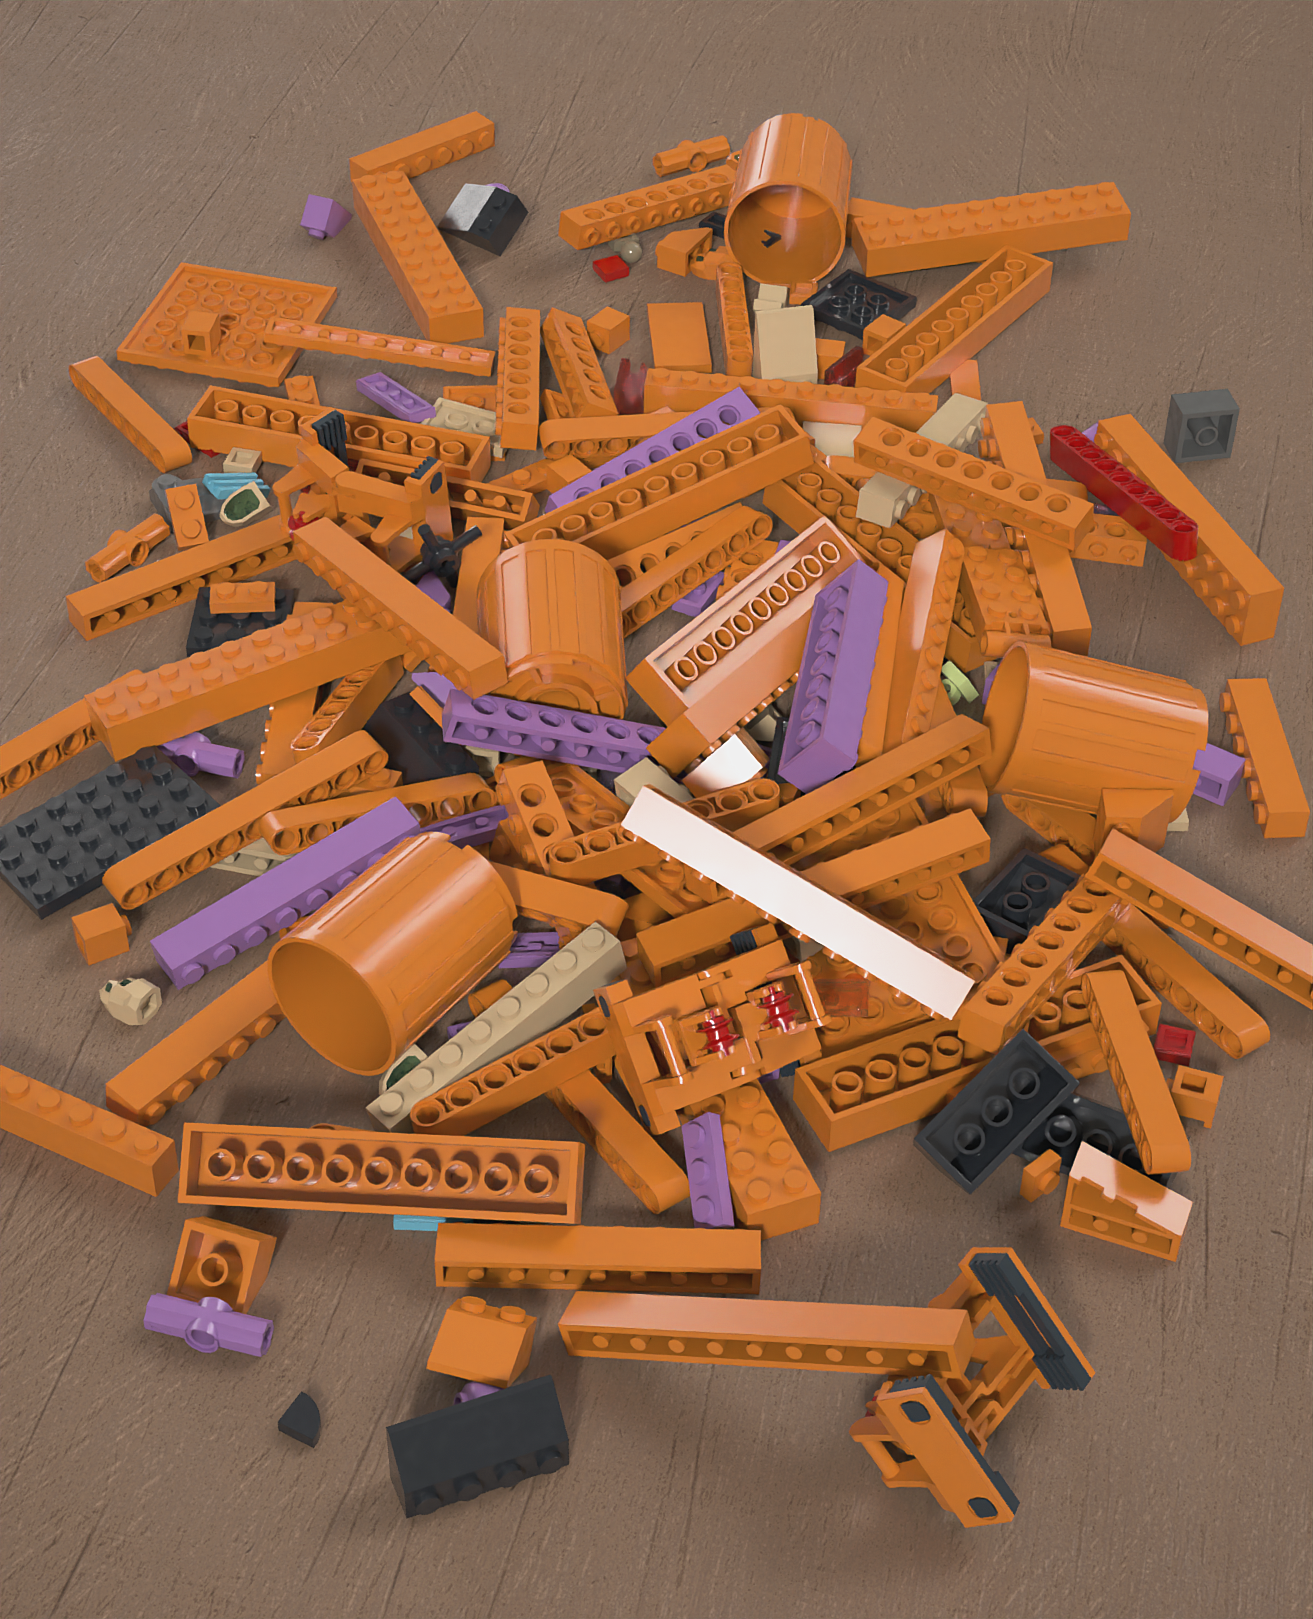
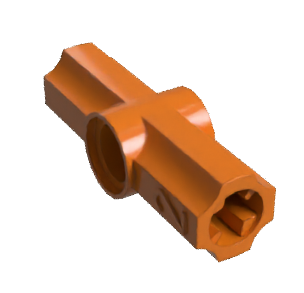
M723 135L696 143L691 140H684L677 148L660 152L653 156V166L659 177L687 169L692 172H699L708 163L726 159L727 156H730V146L727 138Z
M154 513L128 532L120 529L116 530L110 536L107 547L85 561L86 571L90 573L93 580L101 583L128 564L134 567L140 566L145 562L149 549L170 535L169 525L166 524L162 516Z

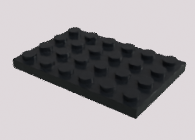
M155 745L143 747L137 750L135 754L108 766L98 774L79 782L69 790L48 799L40 806L19 815L13 821L0 827V878L42 920L102 886V878L105 872L114 864L221 805Z

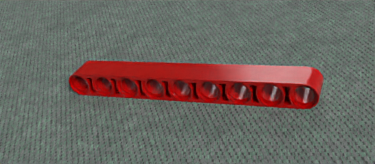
M1059 425L1050 429V459L1077 482L1085 485L1089 492L1170 558L1178 561H1188L1197 557L1198 524L1076 428L1068 425Z

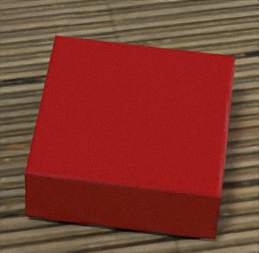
M618 255L593 261V270L604 282L629 276V267Z
M1159 1023L1154 1045L1157 1060L1189 1067L1196 1032Z

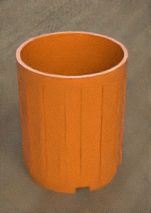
M800 113L775 116L758 126L754 132H751L743 149L740 151L724 224V240L733 262L738 263L742 267L743 273L759 283L790 288V281L816 282L835 267L843 253L853 162L850 158L846 142L830 124L819 118L815 120L813 117H803V114ZM764 230L781 235V240L769 248L761 242L771 238Z
M560 539L529 541L514 546L497 556L483 572L477 587L478 635L504 654L508 683L484 695L623 720L626 707H628L627 680L625 679L626 664L619 580L612 566L594 550L579 543Z
M1017 641L1004 655L988 694L981 724L989 727L992 758L977 767L987 792L1096 815L1098 814L1102 788L1173 790L1174 796L1169 824L1174 822L1186 808L1201 772L1200 770L1193 769L1197 750L1206 751L1208 737V707L1206 698L1200 689L1193 688L1192 685H1189L1183 679Z
M430 831L420 833L411 838H404L301 924L280 939L269 953L267 962L268 977L273 994L284 1015L299 1035L314 1050L342 1069L365 1076L379 1075L388 1070L407 1050L506 959L511 952L509 950L518 935V931H513L512 921L518 914L510 891L497 871L481 854L469 845L460 849L447 842L451 839V836L448 834Z

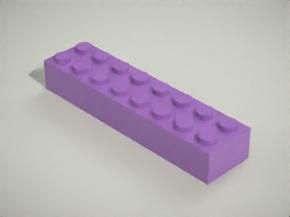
M859 559L815 595L778 774L805 794L833 781L842 771L850 770L858 759V744L863 734L861 728L863 717L867 711L865 706L871 689L870 679L875 667L874 658L879 645L878 636L883 623L882 615L887 602L886 593L888 588V581Z

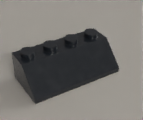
M411 692L381 703L361 729L367 731L387 752L388 761L384 768L402 772L403 786L466 773H476L479 775V766L459 744L443 741L442 727L410 695Z
M1022 1029L914 1138L913 1145L942 1174L971 1195L1080 1085V1082Z
M1072 1092L1012 1153L1033 1162L1051 1149L1062 1157L1059 1172L1069 1176L1083 1141L1170 1189L1178 1173L1148 1175L1143 1167L1124 1111L1076 1092ZM1186 1134L1187 1139H1188V1142H1189V1139H1190L1191 1136H1189V1135Z
M546 1375L386 1427L390 1478L406 1519L419 1514L428 1515L441 1507L459 1501H470L480 1494L501 1487L509 1488L522 1480L540 1474H551L558 1471L561 1467L569 1465V1438L551 1375Z

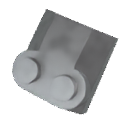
M164 474L153 481L152 489L149 490L150 501L159 515L163 517L166 524L169 525L171 533L174 531L165 495V489L196 484L205 523L221 519L219 514L221 506L225 501L224 499L218 500L202 483L203 478L181 480L174 475Z

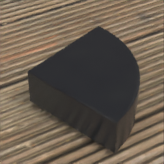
M301 1391L278 1420V1430L312 1448L316 1446L320 1438V1413L313 1399Z

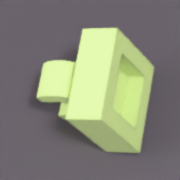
M950 660L942 666L941 672L946 677V679L942 680L946 692L951 690L947 695L952 706L959 701L961 696L969 704L979 696L969 679Z

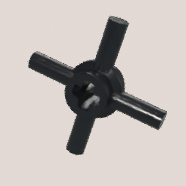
M428 524L421 525L418 528V533L424 541L420 548L422 561L402 574V576L413 583L426 573L434 572L438 577H445L450 587L457 588L459 575L456 570L460 565L458 552L483 534L475 525L454 540L449 541L445 540L442 536H435Z

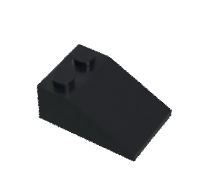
M465 183L437 228L501 256L529 212L517 195L494 186Z
M1023 848L973 902L992 936L1008 939L1006 954H1011L1016 944H1022L1027 939L1034 925L1039 926L1043 922L1050 908L1055 909L1060 904L1064 893L1075 888L1081 875Z

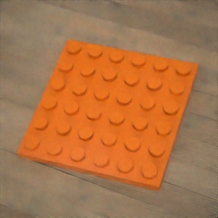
M181 262L116 350L117 360L130 362L131 364L155 366L159 369H172L185 373L208 375L213 378H226L242 383L261 384L266 387H280L302 353L303 348L287 345L279 346L274 343L264 342V332L270 316L320 324L337 298V287ZM191 311L219 313L221 339L212 357L184 354L181 329Z

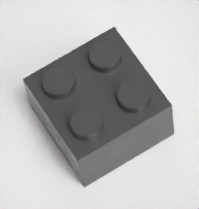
M1228 389L1171 394L1163 444L1174 463L1231 458L1240 408Z

